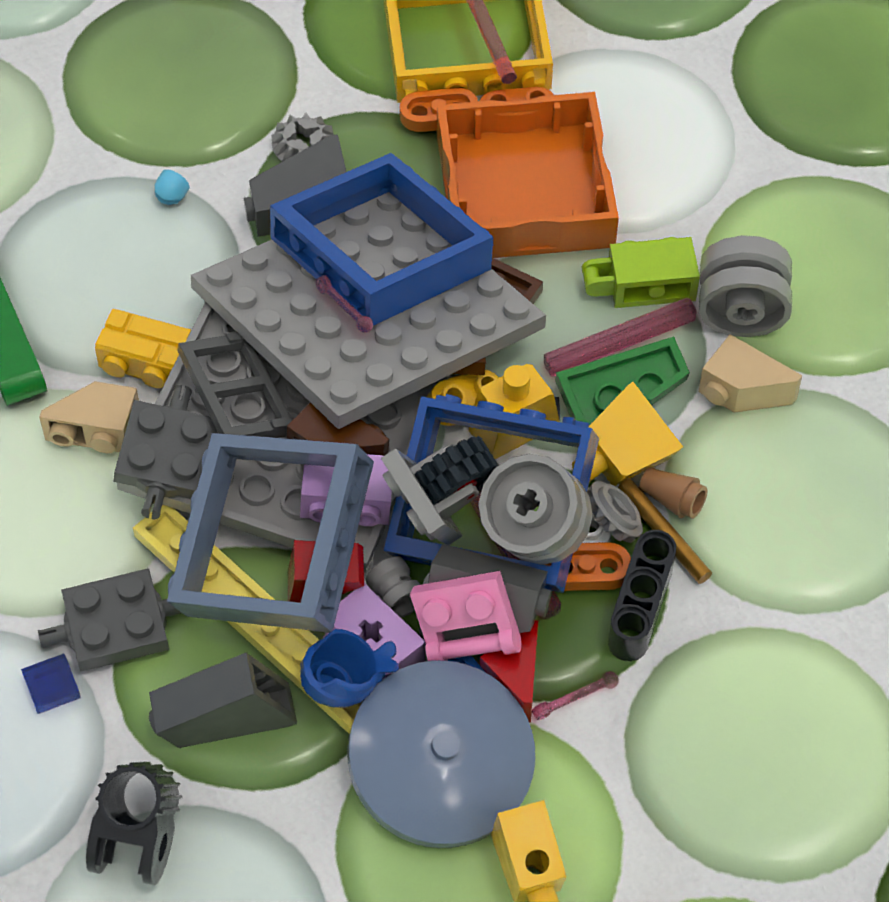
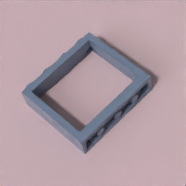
M212 433L208 449L205 450L202 456V472L198 487L191 497V513L187 528L180 538V554L176 569L168 583L167 602L187 617L332 632L374 461L357 444ZM236 459L334 467L301 603L202 592Z

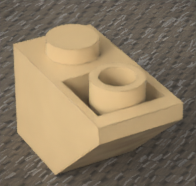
M94 381L41 410L39 416L45 440L64 447L77 445L90 447L102 453L120 452L134 400L139 401L137 388Z

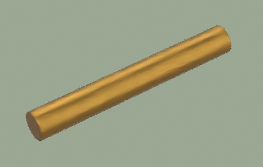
M631 478L622 481L618 488L631 499L648 526L652 530H662L670 534L676 543L675 557L697 583L701 584L708 580L712 575L711 570Z

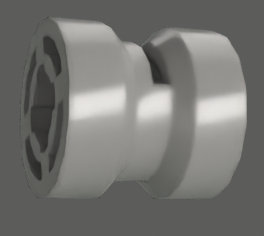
M394 556L374 566L366 576V584L376 595H380L382 600L402 618L415 611L410 592L414 586L421 584L417 580H411L410 568L401 556Z

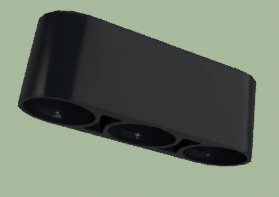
M662 530L646 531L637 540L612 614L608 646L611 653L622 661L631 662L638 660L648 650L672 576L676 543L670 534ZM655 555L663 560L654 561L646 556ZM645 592L651 597L639 598L634 593ZM633 630L639 635L633 637L626 636L621 631Z

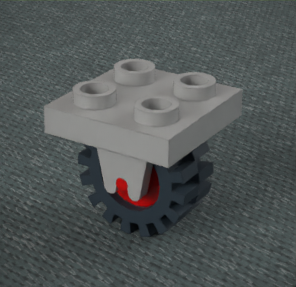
M480 436L470 437L467 441L463 439L454 447L452 445L449 447L445 446L417 464L397 448L381 458L388 469L387 472L382 474L383 478L397 497L401 496L407 504L411 505L412 509L406 513L421 535L425 533L431 541L436 538L446 545L452 544L463 536L450 516L480 495L479 491L482 490L483 484L494 468L499 466Z

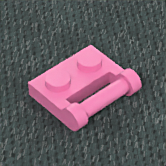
M500 571L417 585L411 590L410 597L426 643L425 650L428 661H448V659L502 651L506 655L521 651L520 632ZM496 623L499 630L497 633L445 641L443 631Z

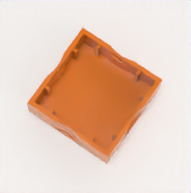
M595 92L539 96L522 101L488 100L437 105V140L445 197L455 206L460 207L467 216L493 236L492 258L610 248V244L616 243L619 216L611 173L603 157V131Z

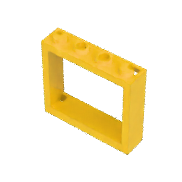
M384 0L397 103L401 102L406 95L412 92L465 88L476 96L484 95L494 90L543 87L548 90L552 89L553 60L542 0H524L534 59L406 70L398 9L496 0Z

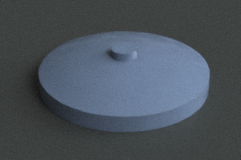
M426 661L408 665L388 675L363 700L351 726L348 738L347 760L350 778L358 798L369 814L382 827L399 838L417 845L433 848H453L472 844L488 837L492 833L497 813L514 809L521 805L533 778L535 743L529 720L523 708L512 693L498 680L470 665L453 661Z

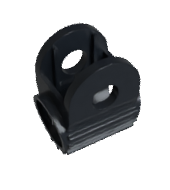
M131 762L129 765H117L116 771L106 773L107 778L105 781L98 784L100 791L95 799L98 801L99 807L92 818L88 836L86 867L89 872L100 874L108 863L112 864L118 841L143 847L138 874L142 875L144 884L153 886L158 884L164 873L175 831L173 815L175 812L180 811L178 807L179 799L183 797L179 795L178 787L180 783L175 782L172 778L173 772L163 770L162 764L151 765L150 762ZM137 773L146 776L153 784L156 792L154 809L144 821L136 819L128 811L124 799L126 785Z

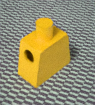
M531 364L508 367L503 376L482 386L477 392L474 404L476 407L478 401H487L503 406V412L519 414L520 409H531L546 414V420L560 422L554 394ZM468 427V431L472 436H480L495 459L533 440Z
M631 382L589 426L599 437L589 482L603 473L611 485L617 486L627 478H633L644 473L649 467L654 468L668 461L683 448L682 444L634 382ZM575 461L572 462V468H573V469H574Z
M544 800L497 813L491 837L513 901L559 902L556 892L561 890L566 880V873ZM527 868H536L541 874H533Z

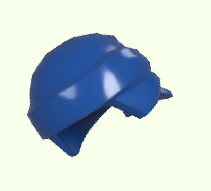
M335 629L322 640L317 641L308 648L301 662L300 678L302 687L313 700L322 705L347 708L359 704L369 696L376 684L382 681L385 673H393L399 670V664L392 659L397 654L396 645L393 641H388L373 651L369 644L355 633L344 629Z

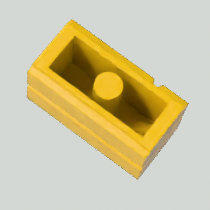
M112 309L105 323V328L102 329L95 343L98 366L113 377L121 378L129 375L142 379L145 384L153 388H163L179 356L177 351L178 344L186 342L191 329Z

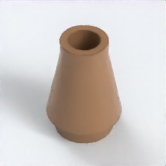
M653 467L646 469L639 484L642 492L649 494L679 518H684L685 516L692 519L695 518L703 508L708 492L707 487L700 484L699 478L660 471Z

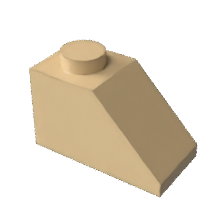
M729 334L702 368L698 392L703 394L711 403L724 406L734 413L793 405L797 400L803 375Z

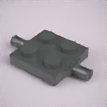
M182 385L174 387L170 406H161L138 400L133 402L114 471L113 482L135 486L147 493L141 514L148 519L152 504H154L152 519L160 517L164 497L180 496L191 499L194 491L197 490L201 476L202 456L205 450L208 449L212 433H218L210 416L192 413L187 410L192 390L187 386L184 388L181 400Z
M147 568L61 589L66 609L64 624L38 630L42 649L69 642L70 647L76 653L80 672L169 650L165 633L166 617L181 614V612L169 604L167 599H161V596L154 589L150 570Z

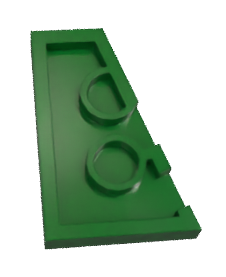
M673 336L556 372L555 382L569 416L574 417L576 421L589 423L590 426L631 382L636 384L649 403L653 405L685 382L690 372Z

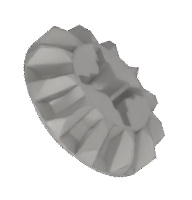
M306 112L302 118H294L289 115L287 122L277 123L276 131L271 135L272 148L278 159L283 162L308 148L306 143L301 139H297L298 133L303 134L305 137H310L309 142L310 146L324 138L334 135L332 125H326L321 116L315 119L310 118Z
M595 481L587 490L592 513L595 516L594 521L599 522L605 532L612 533L616 540L632 543L643 532L638 509L631 499L616 486L602 481Z

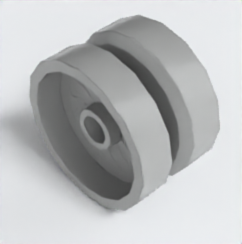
M741 235L730 237L710 245L702 254L700 262L699 314L703 322L716 332L726 335L731 334L736 337L766 335L780 329L790 319L792 311V290L790 288L792 260L788 251L777 242L759 236Z
M536 454L511 457L494 468L483 484L479 500L481 523L490 538L522 561L541 565L562 561L577 551L589 533L593 516L590 497L581 482L551 458Z

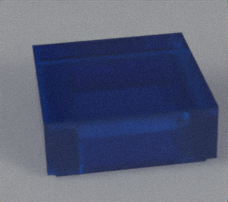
M65 653L21 669L37 714L81 698Z

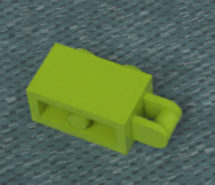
M666 237L661 240L624 241L622 243L610 244L609 257L587 260L581 267L586 294L593 297L612 295L615 308L696 301L700 274L692 237Z

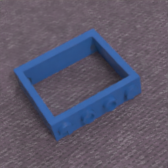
M392 153L270 205L271 239L369 327L491 270L494 246L493 236ZM389 192L452 246L376 281L314 225Z
M446 394V396L436 395V399L421 396L407 452V457L416 462V464L433 454L440 422H446L578 447L572 475L581 482L587 492L599 442L597 434L592 428L588 427L589 423L576 421L574 417H563L562 422L546 420V414L531 409H520L519 414L503 412V406L487 401H478L477 407L461 404L462 399ZM401 496L396 497L384 551L392 557L401 556L405 561L431 566L442 544L413 538L415 526L406 513L412 507ZM468 550L548 571L544 589L564 593L573 553L562 561L553 562L551 566Z

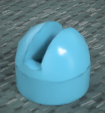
M168 169L161 172L154 185L156 198L166 205L179 203L190 189L189 183L183 176Z

